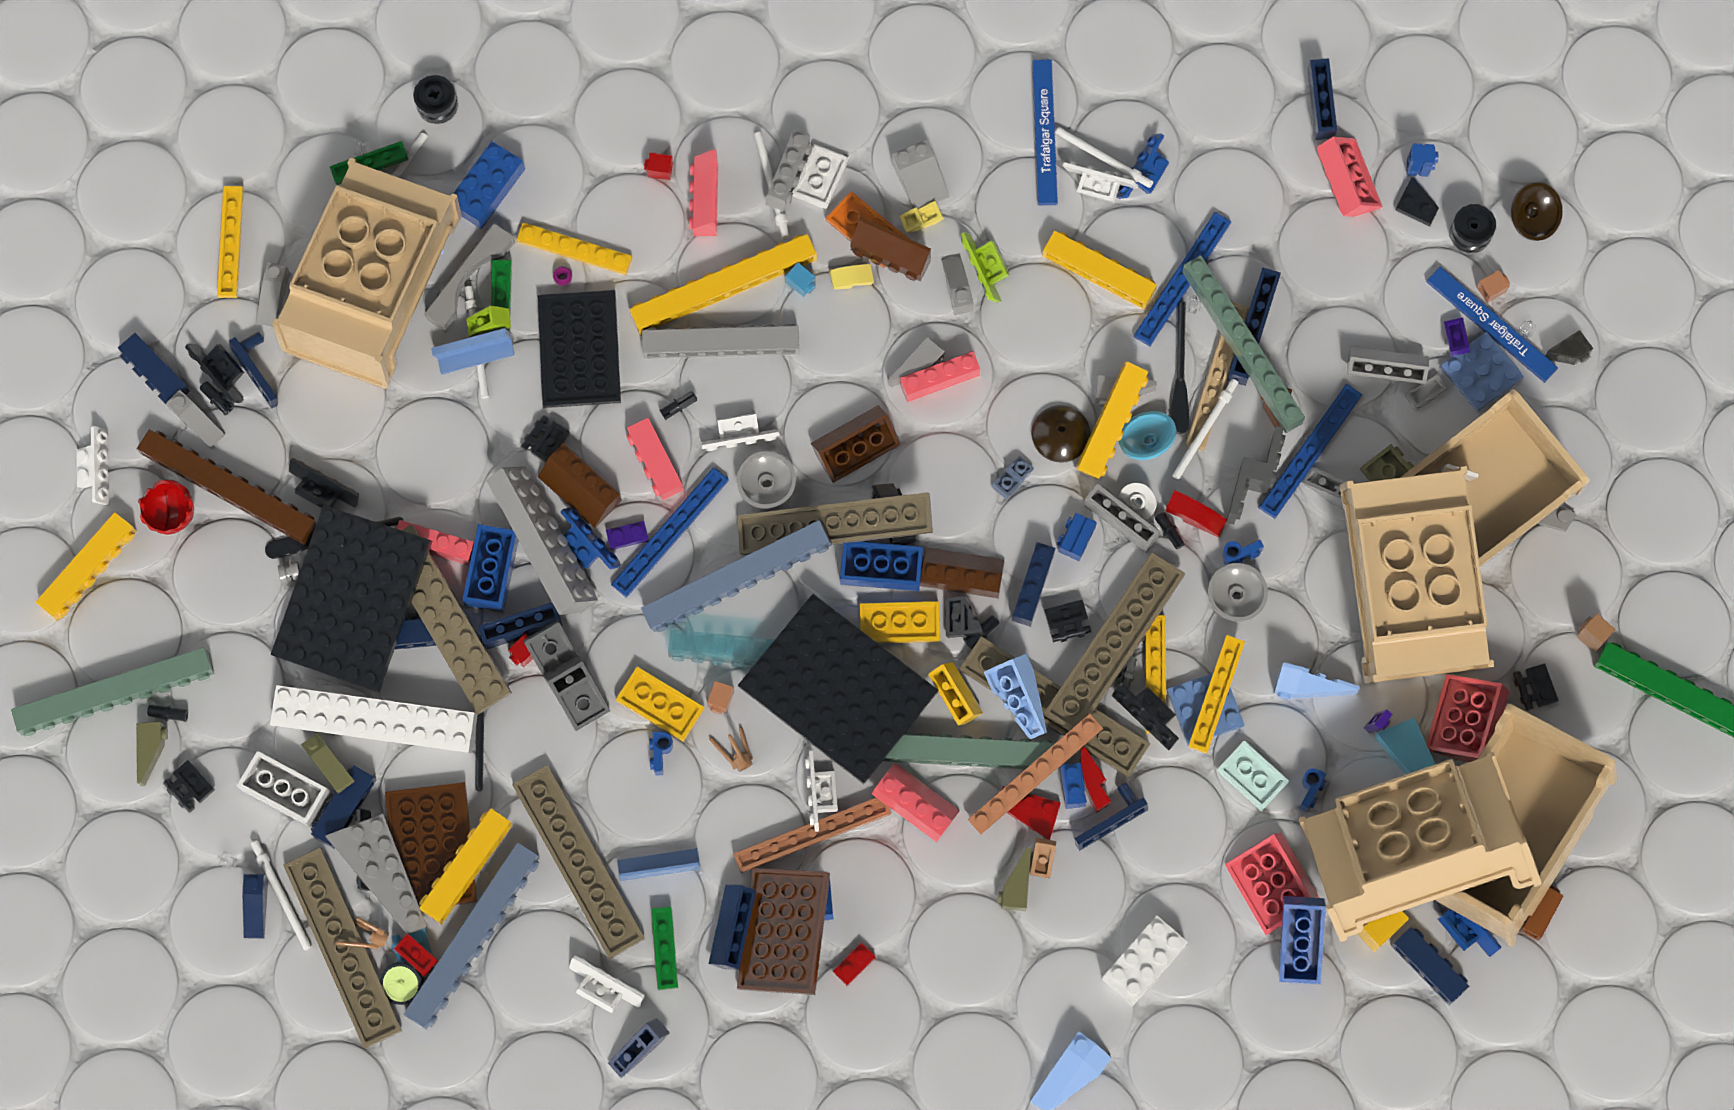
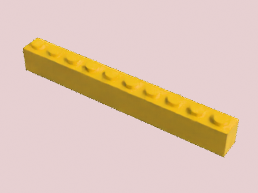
M808 234L797 235L787 243H778L768 251L766 249L761 250L756 256L751 258L745 257L734 265H726L716 273H707L697 281L695 279L690 280L685 286L680 288L674 287L666 294L655 295L644 303H636L629 309L631 318L639 335H642V330L659 328L790 272L797 263L805 266L817 261V253Z

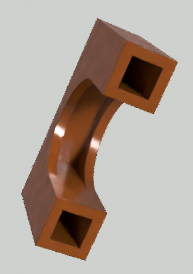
M1554 886L1549 887L1532 916L1528 915L1520 930L1521 932L1538 941L1542 938L1564 895L1560 894L1559 889Z

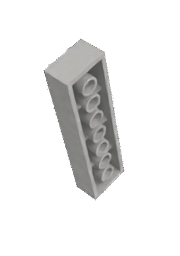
M502 467L486 481L558 614L565 615L584 612L598 601L595 590L590 586L585 572L579 566L575 554L568 545L567 539L561 533L557 521L549 511V506L543 500L539 488L532 480L530 471L526 467Z

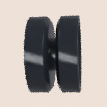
M439 75L427 76L421 79L415 86L413 97L417 111L421 118L428 123H445L457 113V95L454 86L445 77Z
M1479 204L1466 205L1455 215L1450 227V238L1453 244L1461 251L1466 253L1482 251L1489 245L1494 235L1496 219L1493 213L1485 206Z

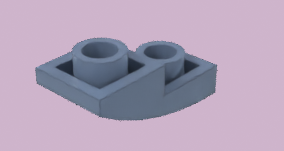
M1019 456L992 484V488L1007 499L1031 474L1034 468Z

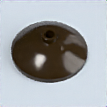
M1535 182L1523 186L1517 192L1511 206V218L1515 229L1521 236L1532 241L1545 240L1551 237L1560 226L1563 215L1562 202L1558 193L1551 186Z
M1064 405L1045 409L1037 416L1032 426V441L1036 450L1044 458L1058 463L1069 462L1081 456L1090 437V427L1084 415L1078 410ZM1063 427L1065 431L1059 432L1058 428Z

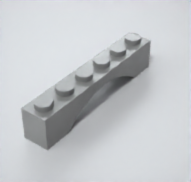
M493 224L491 228H487L483 234V239L473 246L469 257H465L462 260L459 270L450 276L446 287H442L439 290L436 300L426 307V319L446 333L457 319L458 299L467 280L483 265L492 260L503 258L515 243L513 236L496 224Z

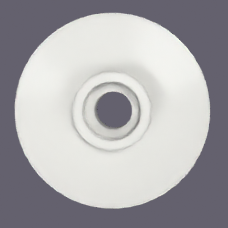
M1131 483L1125 486L1119 494V499L1123 500L1132 511L1138 512L1144 520H1147L1154 514L1157 500L1154 492L1147 485ZM1138 497L1142 499V504L1137 502Z

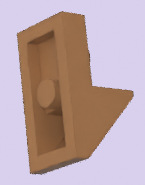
M1036 838L1030 875L1050 879L1057 841Z

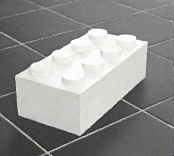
M259 751L256 752L237 784L241 791L310 828L331 793L326 787Z
M1156 916L1108 970L1102 980L1130 1005L1134 1006L1186 947L1188 942L1160 917Z

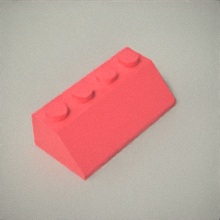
M1332 137L1316 147L1319 153L1318 157L1325 169V175L1332 186V193L1337 199L1339 210L1343 216L1355 217L1383 207L1355 138Z
M711 150L695 156L694 164H691L690 167L691 175H694V182H690V193H693V200H690V211H693V218H689V229H693L694 236H717L718 157L717 150Z
M897 763L893 764L872 792L873 796L935 842L939 840L960 811Z

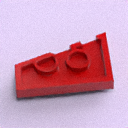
M1027 794L1007 813L1028 826L1032 831L1041 835L1044 839L1050 840L1061 803L1033 794Z

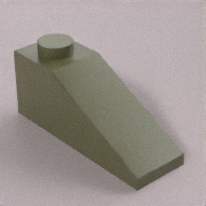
M161 722L136 723L137 783L140 786H146L165 746V740L168 739L167 728Z
M318 733L301 744L338 794L354 782Z
M1027 848L1006 881L1003 892L999 891L998 904H1002L1003 910L1026 911L1031 848Z

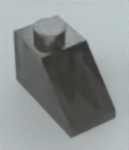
M1579 330L1548 350L1545 357L1551 361L1575 365L1578 362L1584 363L1591 357L1590 354L1594 348Z

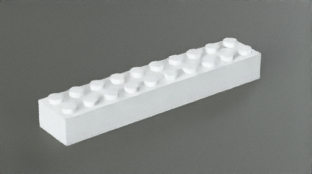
M276 685L270 725L472 753L478 714Z

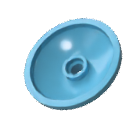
M1148 411L1140 413L1124 424L1122 428L1124 434L1119 441V445L1123 453L1132 459L1148 460L1158 457L1166 452L1174 443L1177 434L1175 423L1170 416L1163 412Z

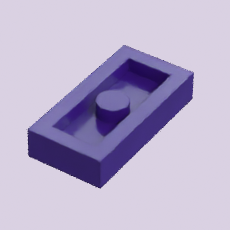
M1463 317L1444 321L1451 357L1470 353Z
M644 521L606 530L610 550L649 542Z
M1387 709L1376 713L1365 725L1364 729L1368 733L1379 732L1381 729L1384 730L1391 723L1389 719L1393 714Z

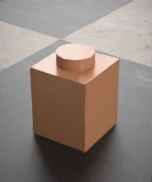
M1498 270L1480 280L1476 288L1488 303L1506 293L1510 282L1507 276Z
M714 681L707 701V706L711 708V712L716 714L728 712L734 694V687Z

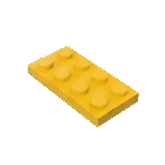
M939 601L860 603V630L878 644L940 642Z
M636 667L616 698V702L682 742L685 741L705 710V707L639 667Z

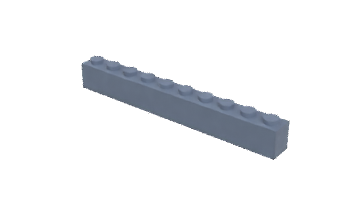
M818 520L641 607L650 629L654 632H662L668 629V625L674 622L675 624L686 620V616L690 614H699L704 611L703 608L709 605L715 606L721 603V599L727 596L734 597L740 593L739 590L752 588L762 579H771L775 576L776 572L780 570L787 571L793 567V564L799 561L801 563L811 558V555L817 552L818 554L826 552L829 549L828 547L832 545L823 523Z
M518 842L516 843L403 1015L426 1030L428 1027H433L438 1019L436 1015L439 1010L445 1009L449 1002L447 998L451 992L455 993L461 984L459 980L463 974L466 976L472 967L470 963L474 957L478 958L483 951L482 945L493 936L495 925L503 921L506 916L505 910L508 906L511 907L515 903L517 892L528 883V875L530 872L534 873L540 864L538 860L540 858L537 854Z

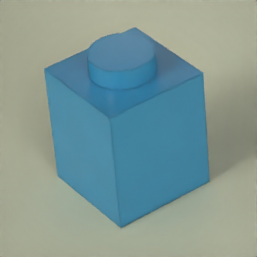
M799 263L785 276L786 284L803 297L807 293L810 294L816 287V276Z

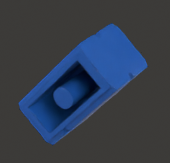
M1423 144L1412 145L1406 161V174L1408 176H1417L1418 174L1419 176L1428 177L1431 170H1435L1439 153L1435 151L1434 144H1425L1424 146Z
M1075 513L1073 518L1069 517L1065 525L1067 531L1065 535H1060L1056 544L1059 545L1058 552L1080 561L1097 522L1078 513Z
M1081 763L1061 765L1060 775L1065 808L1085 807L1087 801L1086 794H1084L1085 788Z

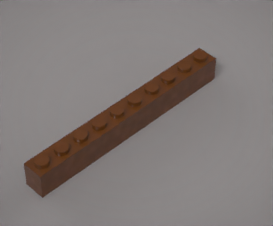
M149 429L136 448L144 457L305 546L314 533L316 527L315 517L305 512L302 514L298 512L296 506L290 503L287 505L282 503V499L274 494L269 496L258 485L254 487L249 485V481L244 477L231 475L232 472L223 466L220 469L215 466L216 463L207 457L202 459L195 450L182 448L183 445L175 439L172 441L166 439L167 436L158 430L154 432Z

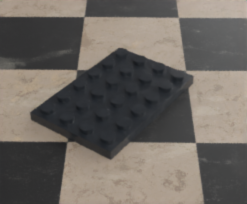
M606 290L538 295L543 408L621 403L616 291Z

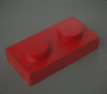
M408 933L394 948L397 953L424 977L438 962Z
M860 943L833 970V973L848 986L876 956Z

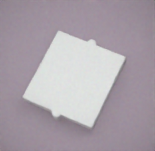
M1446 464L1441 466L1439 471L1449 472L1459 467ZM1468 470V473L1464 475L1468 481L1477 479L1479 474Z

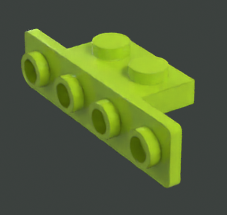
M961 233L960 235L963 239L961 243L970 254L969 260L971 264L977 269V278L986 289L984 291L986 297L990 301L1001 302L994 284L1010 276L995 242L991 240L977 249L971 234Z

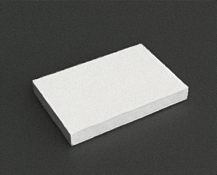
M814 144L806 160L805 167L799 176L798 185L792 191L794 193L793 197L827 210L849 162V157Z

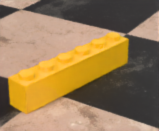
M1054 231L1043 249V257L1144 310L1156 291L1157 284L1151 278L1138 275L1134 269L1121 266L1117 260L1104 257L1100 251L1087 248L1083 242L1074 241L1063 232L1058 233Z
M1129 362L1123 363L1075 470L1095 479L1105 475L1108 468L1106 466L1108 458L1112 459L1116 451L1114 445L1116 441L1121 440L1124 434L1122 428L1131 419V408L1133 405H1137L1141 396L1138 393L1141 387L1144 388L1148 382V371Z
M114 512L35 603L56 621L64 618L68 614L71 605L77 603L86 588H90L95 583V578L108 568V563L113 558L119 556L122 547L133 540L136 533L133 526Z
M493 809L482 814L478 827L473 828L467 836L469 838L465 845H460L455 853L457 856L453 862L449 861L443 870L445 872L443 876L434 881L430 894H426L419 903L421 905L419 909L440 925L446 920L513 826L509 820Z

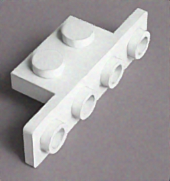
M1070 161V164L1063 163V167L1066 170L1082 174L1077 189L1079 194L1114 203L1120 185L1134 189L1138 188L1132 177L1125 175L1122 178L1117 177L1111 171H1105V173L1098 172L1099 169L1092 166L1083 168L1081 164Z
M756 413L717 419L720 439L703 441L701 445L702 449L706 448L707 451L717 450L718 446L726 445V448L737 446V443L740 442L753 444L758 439H764L765 441L775 440L776 436H780L779 429L759 432Z
M93 426L91 427V445L77 449V487L87 488L92 486V501L108 505V435L106 429Z
M809 750V757H805L806 769H810L811 775L807 776V787H812V794H808L809 807L813 806V813L809 814L810 825H814L816 832L819 831L818 813L838 811L835 771L814 772L813 750Z
M573 956L569 968L585 977L577 989V994L610 1013L613 1012L621 999L640 1008L644 995L639 990L629 987L620 979L607 974L601 968H596L589 964L585 959Z

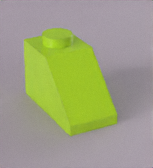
M489 306L466 318L469 337L511 327L508 308Z

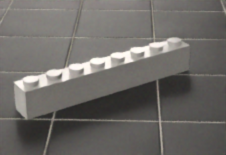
M768 324L764 325V327L746 325L744 328H736V326L732 325L725 326V328L707 326L705 329H697V327H687L686 329L669 327L666 330L648 328L647 330H642L644 359L797 355L799 354V327L794 324H785L781 327Z

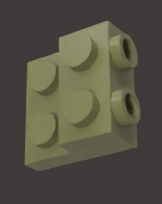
M1390 444L1363 465L1360 470L1369 481L1400 478L1412 469L1414 465L1410 461L1406 462L1402 456L1404 454L1399 447L1396 446L1394 448Z

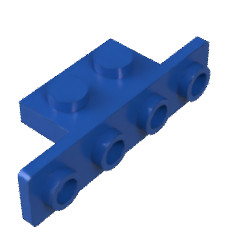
M1162 133L1151 135L1147 139V145L1138 154L1137 162L1131 168L1137 169L1142 172L1143 176L1153 181V185L1150 188L1140 182H1135L1146 194L1152 193L1169 164V161L1156 151L1164 138ZM1120 185L1116 197L1118 199L1128 198L1134 188Z
M573 508L561 510L560 513L572 525L564 537L567 539L571 551L584 568H589L598 557L609 569L620 567L621 564L617 556L606 548L604 541L592 532L593 529L580 518L578 511Z
M1450 908L1438 918L1439 922L1463 951L1475 942L1480 945L1489 957L1501 949V945L1487 929Z

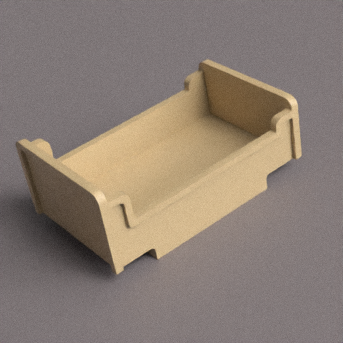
M350 157L348 171L341 186L336 185L289 285L290 294L278 319L274 318L272 326L283 352L387 389L397 366L395 353L450 234L454 233L462 214L456 194L452 193L451 196L361 165L356 162V159Z
M1515 389L1507 393L1488 411L1400 477L1442 473V471H1439L1440 467L1446 464L1456 467L1467 466L1468 471L1479 474L1478 478L1472 481L1465 479L1468 504L1472 508L1480 567L1566 502L1573 494L1578 496L1582 493L1589 483V478Z
M1467 466L1459 467L1449 472L1354 484L1352 480L1339 485L1342 506L1346 515L1365 657L1361 658L1364 684L1494 667V661L1489 658L1486 636L1488 624L1472 508L1468 504L1464 475L1468 473Z
M1508 704L1496 724L1494 734L1478 759L1487 757V753L1494 751L1542 885L1537 887L1531 885L1522 889H1516L1512 884L1510 875H1506L1435 900L1505 939L1507 945L1513 948L1516 943L1515 936L1528 915L1532 916L1591 822L1596 806L1610 784L1614 785L1616 783L1617 771L1616 762L1610 756L1522 709Z
M1494 751L1487 753V757L1461 766H1455L1453 759L1337 798L1335 799L1337 807L1333 810L1306 818V816L1299 818L1313 852L1329 903L1326 905V909L1340 942L1348 940L1347 937L1362 932L1364 923L1506 875H1510L1512 884L1516 889H1522L1531 885L1535 887L1542 885Z

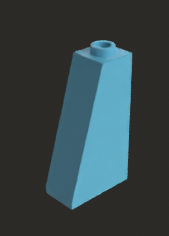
M1415 718L1382 730L1375 736L1377 742L1406 775L1436 765Z

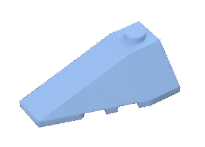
M1027 654L984 671L991 690L1003 700V706L1007 710L1010 709L1016 717L1015 721L1029 739L1047 732L1035 673Z
M1283 662L1279 670L1274 694L1284 700H1290V698L1356 695L1360 686L1340 679H1332L1330 681L1325 674H1310L1307 668Z
M1078 1032L1030 1102L1041 1110H1053L1098 1077L1111 1057L1096 1043Z

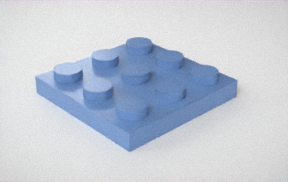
M1487 332L1469 344L1470 353L1453 356L1440 366L1441 370L1476 412L1480 411L1524 377Z
M1213 673L1167 689L1187 746L1190 743ZM1229 688L1213 737L1242 728L1245 725L1231 688Z

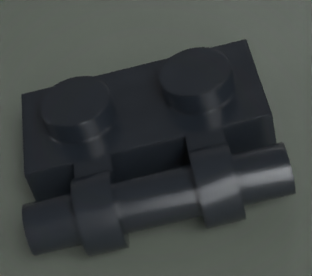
M545 415L540 420H536L534 423L535 427L529 434H526L523 438L524 442L520 446L526 451L530 445L534 446L531 454L544 463L547 462L548 458L564 443L570 434L569 430L555 421L548 427L546 423L549 421V418ZM541 431L544 432L539 441L535 439Z
M1083 599L1044 609L1049 630L1055 628L1058 630L1057 634L1051 635L1053 643L1058 641L1062 643L1069 638L1077 636L1080 638L1084 637V634L1092 633L1090 625L1082 627L1081 624L1082 621L1088 620ZM1075 624L1076 629L1065 631L1064 626Z
M1545 663L1526 669L1527 677L1525 678L1522 677L1521 671L1513 673L1515 687L1519 689L1521 704H1524L1526 711L1534 709L1533 701H1536L1538 708L1559 701ZM1527 684H1530L1533 694L1528 693Z
M189 760L173 772L177 778L175 782H172L169 778L163 782V785L167 788L166 791L173 795L179 801V806L185 808L188 813L195 809L191 804L194 798L201 803L215 791ZM182 785L189 791L185 796L179 790Z

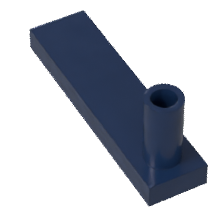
M257 332L241 342L236 337L230 339V350L271 409L277 406L278 397L246 353L264 342L262 335Z
M1128 783L1120 785L1117 790L1128 807L1075 838V845L1078 850L1081 851L1148 811V803L1144 797L1138 800Z

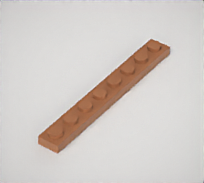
M1089 713L975 812L968 821L980 835L983 834L1103 729L1101 725Z
M874 798L818 820L819 831L815 832L814 825L807 824L733 853L740 873H744L752 868L762 866L889 816L891 811L886 804Z

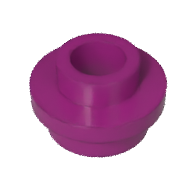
M559 267L553 273L554 282L560 286H566L572 281V272L567 267ZM563 274L566 275L565 279L559 278Z

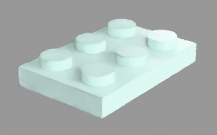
M1245 741L1217 769L1219 774L1260 811H1263L1289 783L1288 779Z

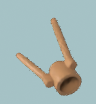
M739 727L745 753L739 750L732 735H728L736 752V755L733 756L734 760L710 737L709 741L728 760L733 769L737 768L741 772L753 765L751 761L753 757L750 754L742 727Z
M356 917V920L353 919L355 925L371 932L369 941L373 943L336 942L337 945L378 950L379 946L384 948L390 932L378 928L360 917Z

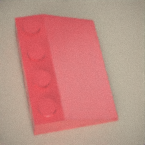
M1446 674L1426 743L1429 751L1467 763L1477 760L1495 732L1496 724L1504 713L1510 691L1502 683Z
M1282 832L1271 835L1225 864L1265 935L1282 927L1283 896L1320 898Z

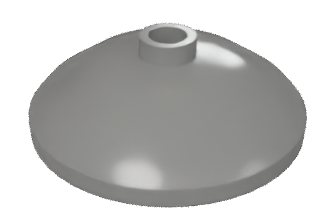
M763 451L749 456L741 464L737 474V487L740 495L747 503L760 509H773L781 506L792 496L796 486V475L792 464L784 456L776 452ZM768 481L771 484L770 486L766 487L763 485V483Z
M1232 563L1221 567L1212 576L1208 586V599L1214 611L1222 618L1233 622L1248 621L1256 617L1263 610L1268 598V588L1264 577L1258 570L1243 563ZM1238 593L1240 598H1234L1233 594Z

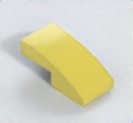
M936 201L899 215L906 233L926 228L944 220Z
M871 264L853 265L830 270L833 290L851 289L857 285H872L874 282Z

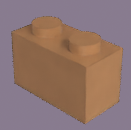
M1596 614L1593 618L1589 616L1578 629L1580 634L1577 638L1595 653L1616 629L1599 614Z

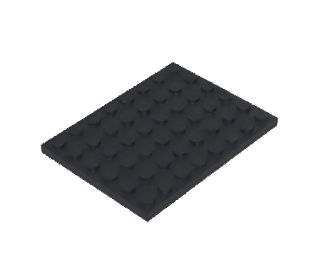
M323 505L270 655L380 692L433 541Z
M814 594L809 597L738 684L742 691L863 785L939 692L936 687Z

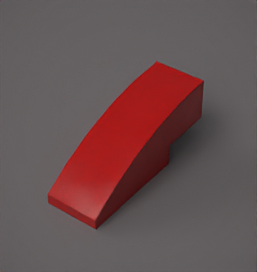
M1174 490L1166 507V512L1218 538L1227 521L1226 518L1214 510Z
M1083 747L1080 751V763L1084 788L1092 807L1098 813L1111 803V800L1101 787L1106 784L1107 780L1087 749Z

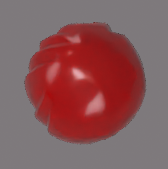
M157 481L152 488L146 489L145 496L138 499L141 510V522L147 525L151 531L165 535L175 534L186 528L193 519L194 502L189 490L177 481Z

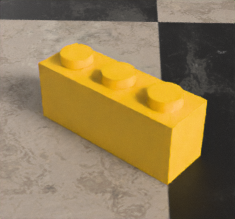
M953 662L944 663L928 674L958 725L967 724L983 714Z

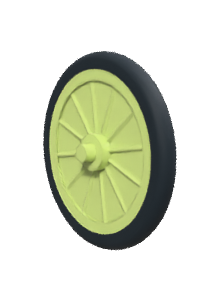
M397 962L389 965L383 971L380 983L390 1002L405 1005L411 1003L421 989L422 978L417 969L412 965Z

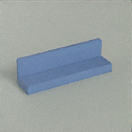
M505 328L431 348L432 355L438 359L441 374L514 356L515 354L511 333Z
M698 848L617 860L620 881L701 869Z

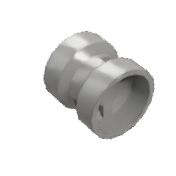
M298 561L291 562L287 566L284 564L278 565V573L282 585L288 584L292 580L297 581L300 572Z

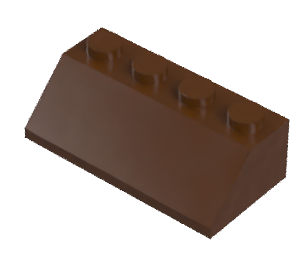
M860 217L850 243L853 254L858 257H867L876 265H885L894 273L900 272L912 281L918 280L921 282L931 262V248Z
M879 405L811 442L819 462L832 483L901 445L887 414Z
M564 444L548 458L538 475V478L571 508L578 511L580 516L593 528H596L622 501L620 494Z
M926 548L920 586L999 599L1005 560Z

